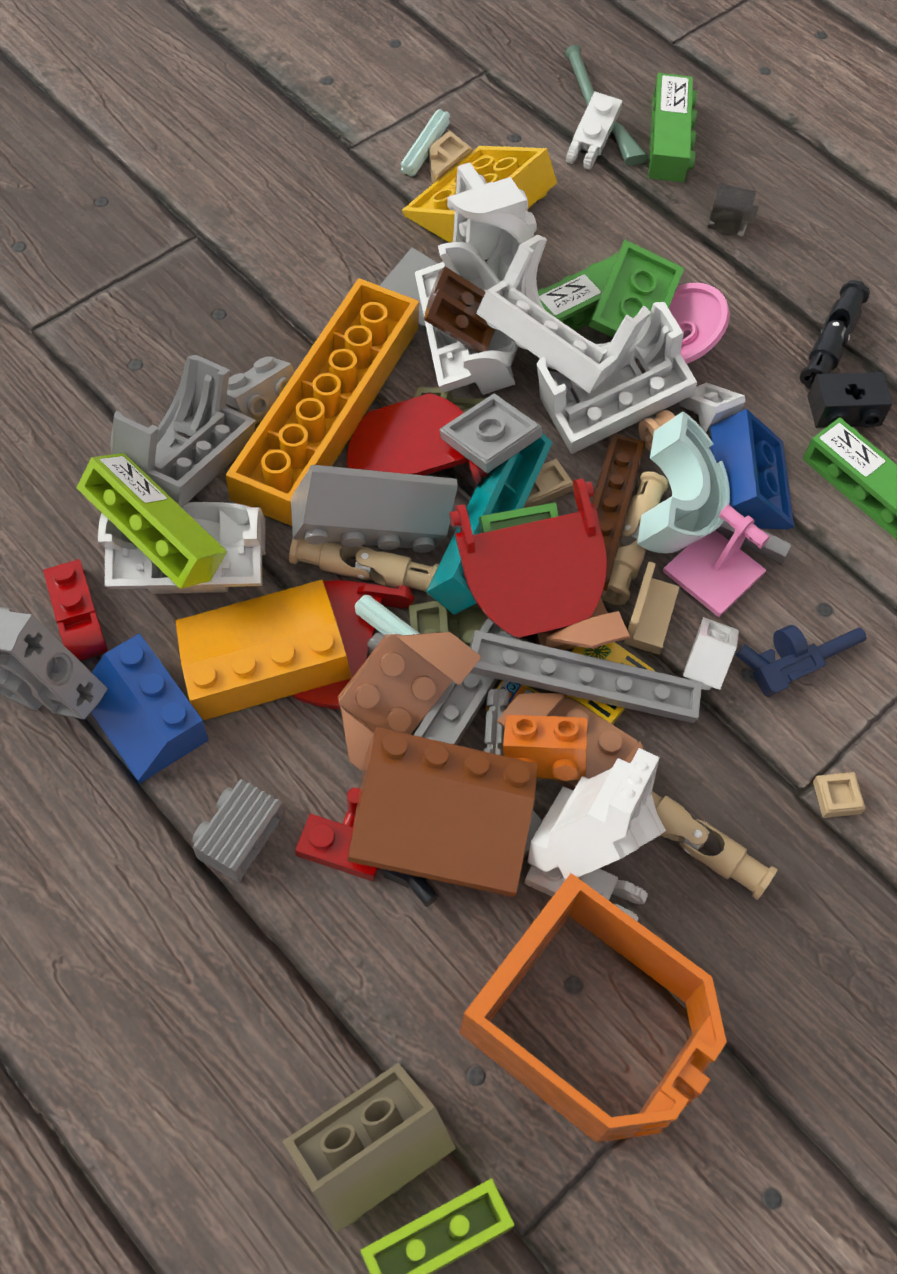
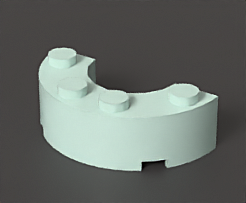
M681 412L653 433L650 459L661 468L667 477L672 490V496L641 515L637 545L648 551L658 553L677 552L710 534L723 523L724 520L719 517V514L730 503L729 481L723 461L716 462L709 447L714 445L700 425L685 412Z

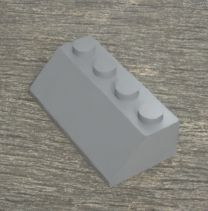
M311 465L291 497L293 539L305 540L306 543L312 545L335 542L342 543L345 547L374 545L382 550H393L400 547L413 548V551L418 553L430 552L448 534L450 524L449 512H452L458 487L457 479Z

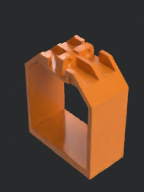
M572 873L566 878L464 1012L459 1033L595 1142L660 1134L663 1128H667L671 1121H675L684 1107L691 1104L694 1098L702 1094L710 1081V1078L703 1072L710 1062L713 1063L727 1043L712 976ZM569 916L686 1004L692 1035L639 1114L610 1117L491 1023V1020Z

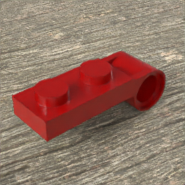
M78 559L43 569L62 644L80 662L108 652L81 560Z

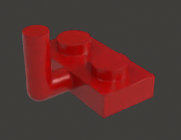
M354 787L347 792L348 810L342 824L311 813L309 814L296 846L295 854L309 861L374 882L379 868L347 861L360 788Z

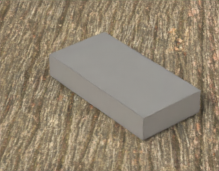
M723 521L720 527L717 528V531L724 537L731 539L735 528L726 521ZM767 532L765 533L770 538L761 549L745 537L743 546L783 564L791 547L790 543Z

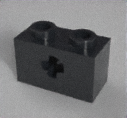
M883 372L817 374L807 395L815 428H826L838 418L844 420L851 427L882 426L893 405Z

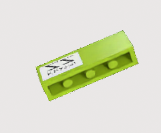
M125 453L91 457L76 488L180 589L211 581L228 551Z

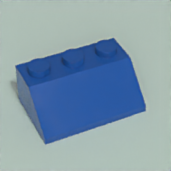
M744 409L711 425V438L714 445L710 447V450L716 462L723 461L730 488L729 505L742 516L746 517L749 515L755 520L754 525L759 529L788 530L793 528L794 521L783 441L748 409Z
M140 633L106 652L91 672L108 689L98 705L90 713L139 784L209 741L202 718Z

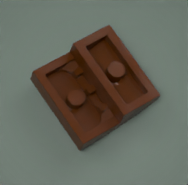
M446 266L442 268L432 288L424 320L477 353L487 351L495 329L490 327L485 319L476 314L486 292Z

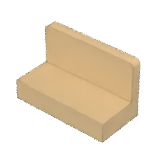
M648 562L627 630L630 639H625L623 644L660 655L680 586L653 579L652 575L656 563Z

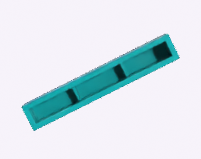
M542 433V437L487 473L488 476L481 478L482 483L477 485L466 508L473 535L481 533L478 519L480 516L524 508L553 443L546 435ZM459 526L457 527L455 533L460 532ZM455 533L426 591L452 614H456L476 604L465 579Z

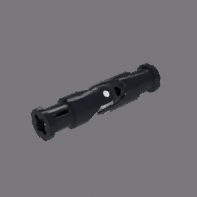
M850 280L842 285L840 290L841 297L833 304L821 330V335L810 352L808 367L801 371L800 381L806 388H811L817 374H830L832 370L837 368L843 355L842 346L843 344L846 345L861 316V306L868 301L870 296V290L863 282Z

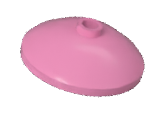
M687 283L678 285L669 306L670 312L683 331L680 354L686 364L707 354L720 341L728 327L730 318L728 303L718 289L708 284Z

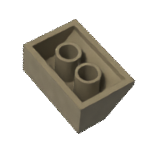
M399 1063L282 1141L335 1233L357 1221L367 1211L390 1195L398 1192L405 1184L429 1167L436 1165L443 1157L456 1149L436 1107Z

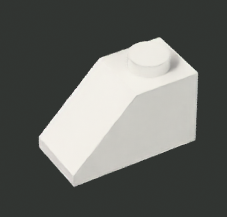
M703 617L683 676L690 680L702 682L701 689L710 690L713 687L720 690L737 648L739 630Z

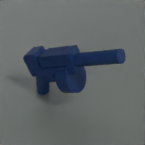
M788 625L775 631L773 635L774 646L781 659L776 661L773 649L758 654L745 643L740 646L735 655L755 670L753 675L765 696L770 697L788 688L789 683L826 665L825 659L866 641V633L862 628L858 627L822 645L816 646L813 643L808 646L803 633L796 626Z

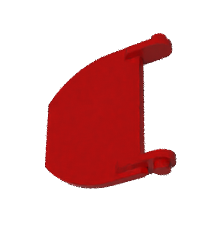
M431 393L369 411L356 427L347 451V466L352 469L424 476L469 462L475 484L482 483L481 478L488 476L485 471L441 439L439 429L464 412L449 400Z
M583 478L573 481V491L578 512L473 535L464 504L457 505L455 507L456 511L449 512L452 527L459 526L460 532L455 533L469 590L484 614L509 635L520 638L568 627L589 619L597 607L605 584L607 561L597 510L594 503H590L589 497L594 496L591 481L585 482Z
M346 580L323 581L346 652L351 677L355 675L369 657L370 653L367 643L373 637L376 628L356 614L354 607L356 602L363 595H369L383 606L409 608V605H413L415 599L411 593V588L400 585L396 589L383 585ZM352 678L291 695V697L307 704L340 710L338 695Z

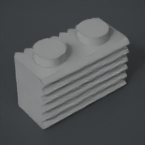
M240 779L234 789L228 787L223 791L216 805L217 813L210 822L205 820L199 825L192 839V842L195 843L193 850L197 859L238 883L242 880L248 868L251 867L252 862L255 861L257 855L265 846L266 841L269 840L271 834L274 833L275 828L278 827L284 817L283 804L279 799H275L272 795H268L265 791H261L258 787H254L244 779Z

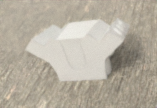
M639 748L631 764L617 758L611 769L590 779L582 776L574 791L563 786L531 840L527 863L545 872L559 867L565 880L570 873L578 878L625 857L639 849L642 845L660 836L666 830L657 814L652 798V789L660 757Z

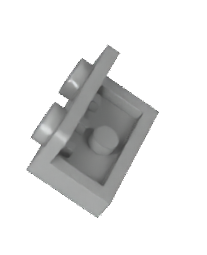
M270 356L257 360L252 369L229 377L226 404L237 408L239 413L255 419L257 424L266 416L295 373L292 364Z

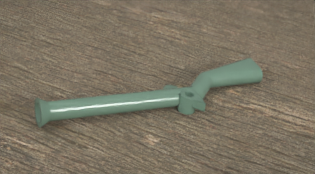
M572 45L566 49L565 57L571 62L588 107L594 94V89L580 55L581 48L578 45ZM615 122L611 134L615 136L625 164L631 166L645 163L648 160L646 153L620 123Z

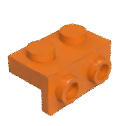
M507 715L505 719L503 756L537 763L536 778L559 779L562 781L580 780L582 776L586 777L588 720L584 717Z

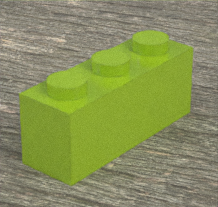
M491 1178L360 1251L369 1274H433L510 1231L514 1227V1223Z

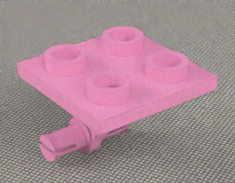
M729 504L721 511L719 517L735 528L730 541L715 530L688 545L662 571L718 617L728 610L766 572L764 567L741 550L745 537L757 545L759 549L770 538L769 535L754 525L755 520L749 515L746 517L742 516Z

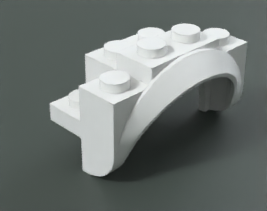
M470 162L458 166L456 194L449 196L447 207L451 211L455 210L453 242H466L474 245L484 260L488 259L486 263L501 282L504 280L520 244L534 237V232L537 230L535 217L531 212L527 211L528 200L523 190H519L511 177L486 183L484 177L476 172Z
M450 242L438 245L443 262L415 272L424 316L439 271L445 266L485 292L500 283L496 274L481 257L478 249L466 242ZM425 321L438 387L442 393L474 382L483 395L515 385L511 366L518 345L505 333L495 329L487 351L477 353Z
M187 502L182 507L228 551L211 581L180 589L101 513L98 527V542L105 548V587L107 589L147 588L152 594L221 593L228 592V587L262 586V555H265V517L260 507L252 508L242 504L225 502Z

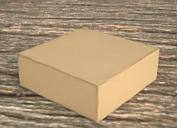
M855 772L819 775L813 780L823 818L862 814L866 809Z

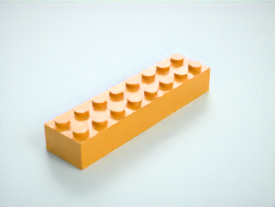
M357 279L226 473L230 501L252 508L260 507L264 515L292 526V495L311 465L333 466L416 334L419 327L418 300L363 279Z

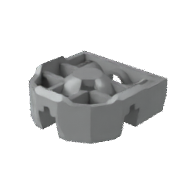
M0 607V694L32 710H38L44 705L53 714L85 719L98 705L108 688L32 614L12 612V608Z

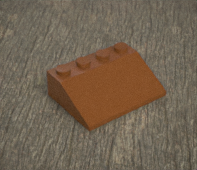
M375 727L366 753L347 861L515 897L535 800L538 764Z

